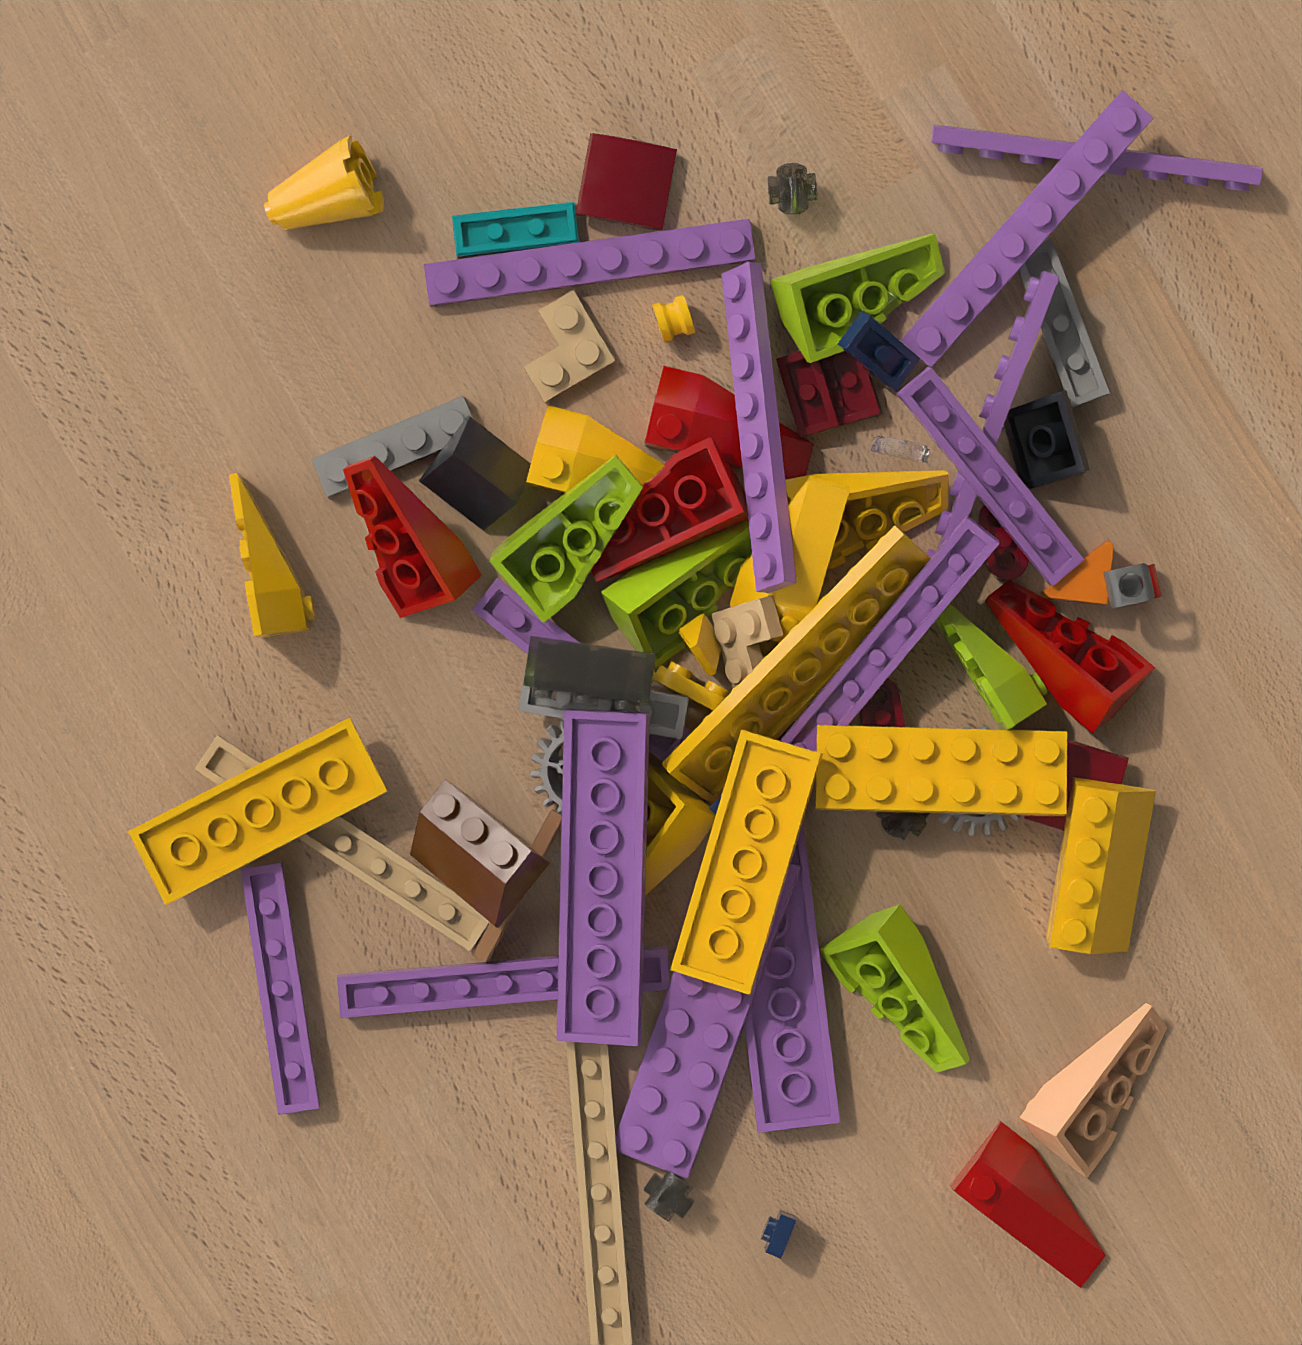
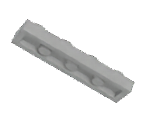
M1049 239L1041 244L1018 272L1025 290H1027L1031 277L1039 279L1043 271L1059 276L1040 330L1062 388L1067 390L1071 407L1074 408L1108 395L1110 391L1052 239Z
M464 396L312 458L311 460L326 496L329 498L349 490L343 472L347 465L376 456L392 472L440 452L468 415L472 417Z
M526 669L518 711L564 719V710L650 712L649 734L682 739L690 697Z

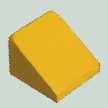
M701 614L681 627L679 634L705 673L712 676L717 671L721 648L716 638L714 627L706 615Z

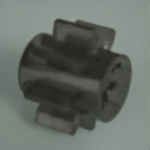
M787 163L781 165L776 170V176H768L767 178L769 204H778V209L782 213L790 215L803 213L808 209L809 201L818 200L816 174H807V168L802 164Z
M877 812L876 816L881 818V825L889 835L905 840L910 832L917 837L921 834L927 825L925 820L930 813Z
M669 1170L663 1178L654 1173L644 1187V1191L650 1195L644 1204L668 1222H670L675 1213L683 1219L694 1204V1200L688 1196L694 1187Z

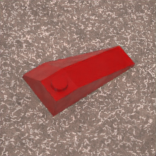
M663 366L644 446L678 453L709 437H713L730 466L743 469L735 394L704 375ZM779 422L785 480L806 476L814 443L804 437L800 438L799 434Z
M709 437L674 454L649 482L643 484L639 495L607 543L600 558L591 569L597 583L748 520L746 494L737 475L713 437Z
M1012 580L1004 583L988 595L985 603L1061 708L1092 734L1116 715L1156 668L1125 641L1114 635H1111L1109 640L1089 630L1090 623L1080 617L1072 621L1057 613L1051 601Z
M1000 1121L954 1179L950 1187L987 1218L1081 1288L1106 1255L1035 1148Z

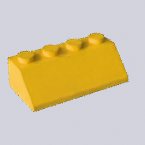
M1073 777L1046 934L1049 948L1087 954L1128 952L1155 790Z

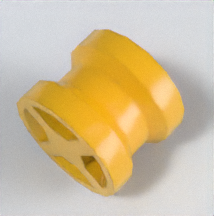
M683 294L676 296L673 302L668 304L661 302L652 304L664 344L671 342L676 335L683 333L689 336L696 333Z

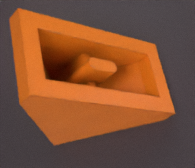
M1110 540L1103 542L1084 557V560L1054 586L1049 585L1040 592L1041 595L1048 600L1100 606L1107 605L1108 593L1103 573L1111 571L1114 545Z

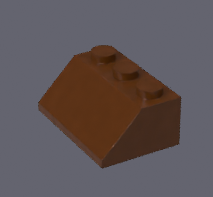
M446 779L419 812L410 855L497 928H499L550 864L470 796Z

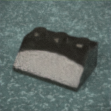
M530 636L523 686L525 689L532 690L531 697L556 700L557 693L573 695V703L598 706L600 699L614 701V709L639 712L640 705H650L657 657L654 653Z

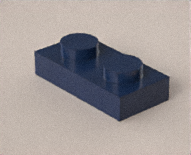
M863 311L860 312L837 344L885 386L897 392L920 360L916 354L871 315Z

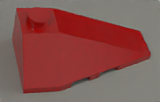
M376 456L347 465L343 469L356 513L364 518L369 532L365 537L368 550H374L380 568L375 573L379 585L400 618L455 601L482 576L463 542Z

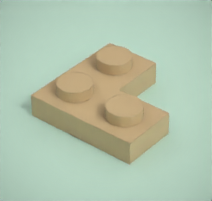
M574 290L538 310L558 347L524 366V370L544 403L615 363V359Z
M773 595L711 614L714 632L719 641L725 663V673L732 690L763 659L759 643L783 636Z

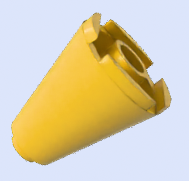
M349 135L336 142L269 191L268 201L264 203V207L273 225L279 224L283 230L374 216L383 212L384 198L382 190L374 193L372 180L378 177L367 153L358 140L352 141V136Z

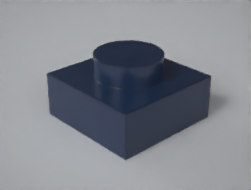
M780 1209L777 1218L769 1216L760 1238L766 1241L764 1247L766 1253L780 1259L782 1258L797 1221L795 1215Z

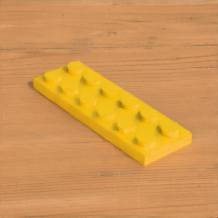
M351 717L129 830L128 833L164 904L168 905L388 792V789Z
M817 725L816 752L823 755L816 775L815 810L1065 816L1067 814V731Z
M741 730L672 962L671 971L748 995L752 994L822 759V753Z

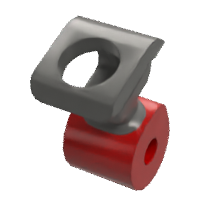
M1142 563L1103 573L1112 609L1162 597L1155 564L1147 565Z

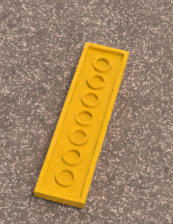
M894 526L886 535L878 540L877 544L848 571L847 575L818 602L802 621L790 630L789 634L760 661L755 669L739 685L733 688L731 693L703 719L701 724L662 762L663 767L670 775L710 804H713L723 793L741 730L777 740L803 713L931 557L897 526Z

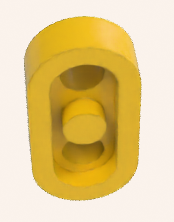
M672 661L668 668L662 665L659 666L653 678L654 681L683 696L690 697L694 702L712 711L730 693V691L709 680L705 687L691 681L690 678L693 672Z

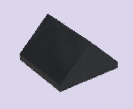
M1067 390L1009 409L1004 422V429L1018 476L1029 490L1078 476L1090 470Z
M468 415L419 479V482L484 531L518 503L527 481L531 463Z

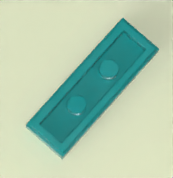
M574 202L452 216L457 258L579 243Z

